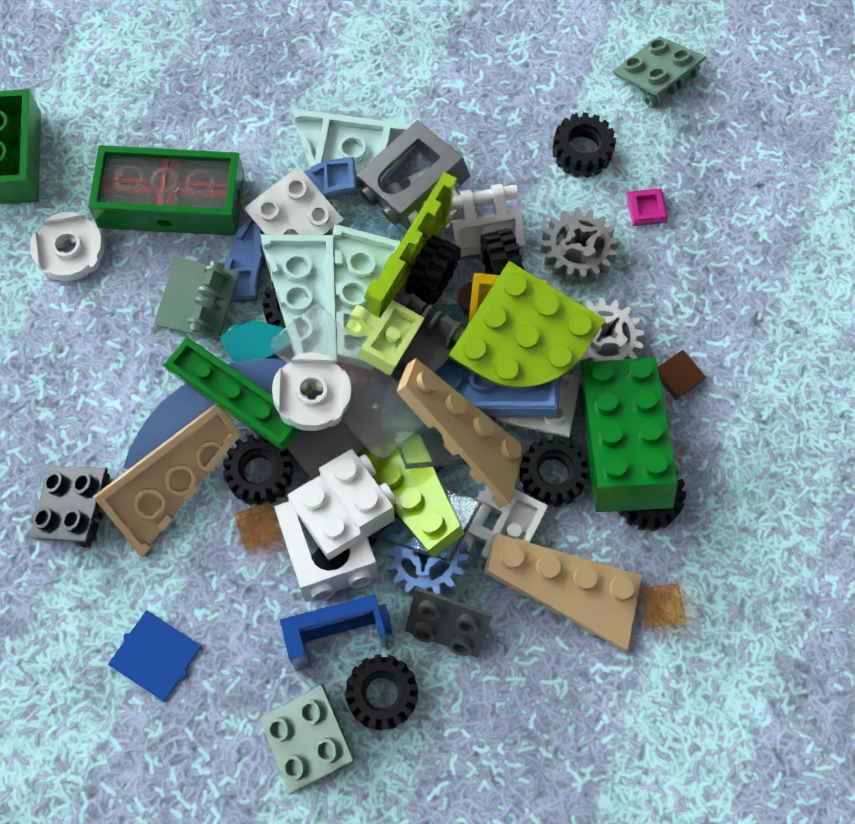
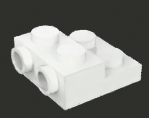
M353 449L319 467L320 476L287 494L290 504L328 561L395 521L393 505L397 501L393 492L386 483L378 486L372 477L376 472L365 454L358 457Z

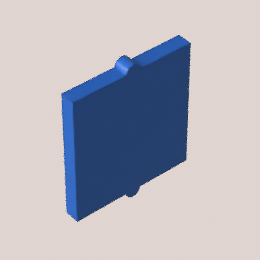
M146 610L132 631L124 634L123 639L125 641L108 665L165 702L180 678L187 676L186 670L202 646Z

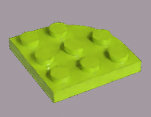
M508 261L448 356L472 373L498 386L514 389L539 386L556 381L572 370L584 356L606 319Z

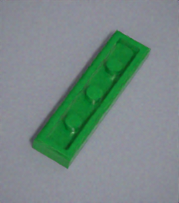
M188 337L182 341L163 364L169 373L282 452L285 451L301 430L282 421L280 414L274 406L273 395Z

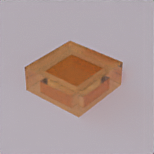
M270 502L234 513L245 551L282 539Z
M679 583L641 588L639 590L646 629L684 624L686 622Z

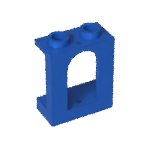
M375 594L280 619L288 658L296 671L311 667L306 646L307 641L376 624L381 647L383 648L387 646L386 636L393 634L386 604L378 606Z

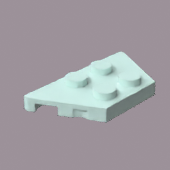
M293 109L294 122L310 169L311 166L319 163L354 156L356 174H358L411 126V124ZM413 148L383 174L379 183L380 188ZM356 175L357 185H361Z

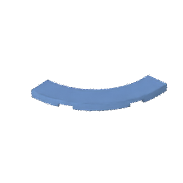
M354 156L319 163L311 166V169L304 171L327 200L357 194ZM249 215L246 216L238 229L235 241L224 265L226 269L240 272L231 303L258 301L260 277L266 260L260 235L264 233Z
M254 359L234 362L228 365L273 395L272 385L275 374L280 368L282 370L286 364L290 363V360ZM187 384L179 387L161 402L138 431L128 451L123 468L130 469L213 406L214 403Z

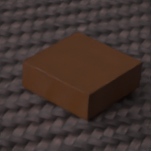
M684 350L658 366L660 382L675 400L695 388L706 378Z

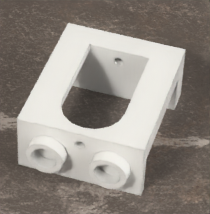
M290 502L274 506L305 602L327 600L339 590L348 587L354 589L361 588L371 583L374 578L379 577L368 538L350 547L348 561L342 567L331 571L320 569L311 558L302 528L306 526Z

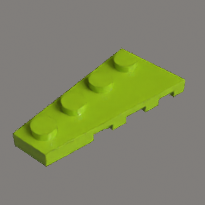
M446 172L442 174L396 251L387 259L378 280H372L369 284L364 299L368 301L367 309L376 317L381 318L390 302L395 300L407 283V277L411 274L410 269L414 266L417 255H420L423 245H426L427 240L432 235L439 236L448 224L456 177Z
M409 414L405 415L356 454L358 457L363 454L368 457L376 472L372 476L378 486L386 483L396 498L397 503L393 505L394 513L433 558L465 534Z

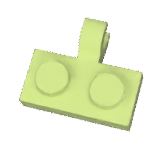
M394 300L390 302L381 318L373 315L365 307L357 305L351 313V319L344 330L355 337L368 336L357 357L391 376L425 318Z

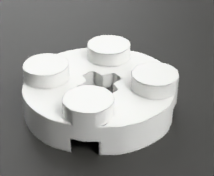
M61 212L48 217L43 221L44 226L39 230L38 234L35 231L31 237L30 251L36 265L48 278L58 281L78 280L96 271L104 255V239L97 225L76 212ZM71 240L72 244L76 245L70 252L64 253V251H59V248L65 247V241Z
M320 353L299 354L291 358L290 363L286 364L282 370L280 368L275 374L272 385L274 406L285 424L301 430L317 431L335 426L342 420V416L349 407L351 397L349 376L345 370L343 371L340 366L335 364L334 359ZM308 384H316V389L323 391V393L316 396V399L310 400L307 396L302 395L301 391L307 390Z

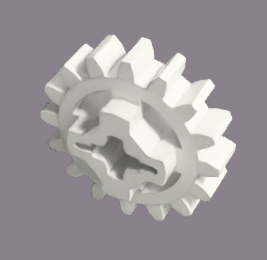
M603 297L599 298L596 306L590 300L585 301L583 306L603 317L606 321L584 356L577 363V366L581 367V362L637 359L636 355L640 353L644 346L639 342L644 336V331L635 329L640 322L639 317L632 319L628 317L631 308L628 306L621 311L618 309V300H614L608 306ZM609 330H611L609 336L603 338L600 342H597L599 337H601L603 334L605 335Z

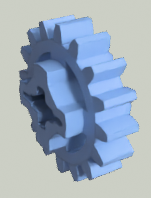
M404 523L399 524L403 534L400 537L391 535L390 539L396 546L395 548L385 550V554L389 558L394 559L386 567L390 573H398L393 579L395 584L401 586L407 582L405 592L411 596L414 594L416 587L427 591L433 590L443 596L442 588L446 585L452 590L457 589L453 579L456 576L459 578L466 577V573L460 566L461 564L470 563L471 560L468 555L461 553L469 548L468 542L466 540H456L451 544L452 549L446 548L435 558L429 557L427 564H425L420 556L427 555L428 551L417 539L411 545H408L415 536ZM404 563L416 566L417 579L407 573ZM444 568H448L443 575L436 578V575L438 573H440Z

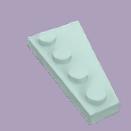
M334 224L333 250L337 362L372 371V365L357 357L368 336L355 337L344 329L357 305L367 309L368 301L364 299L369 284L374 279L378 280L387 259L391 254H394L401 242Z
M260 234L262 249L294 356L303 353H320L334 359L336 364L333 235Z

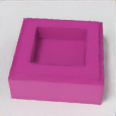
M662 188L627 192L626 197L632 226L667 223L668 216Z

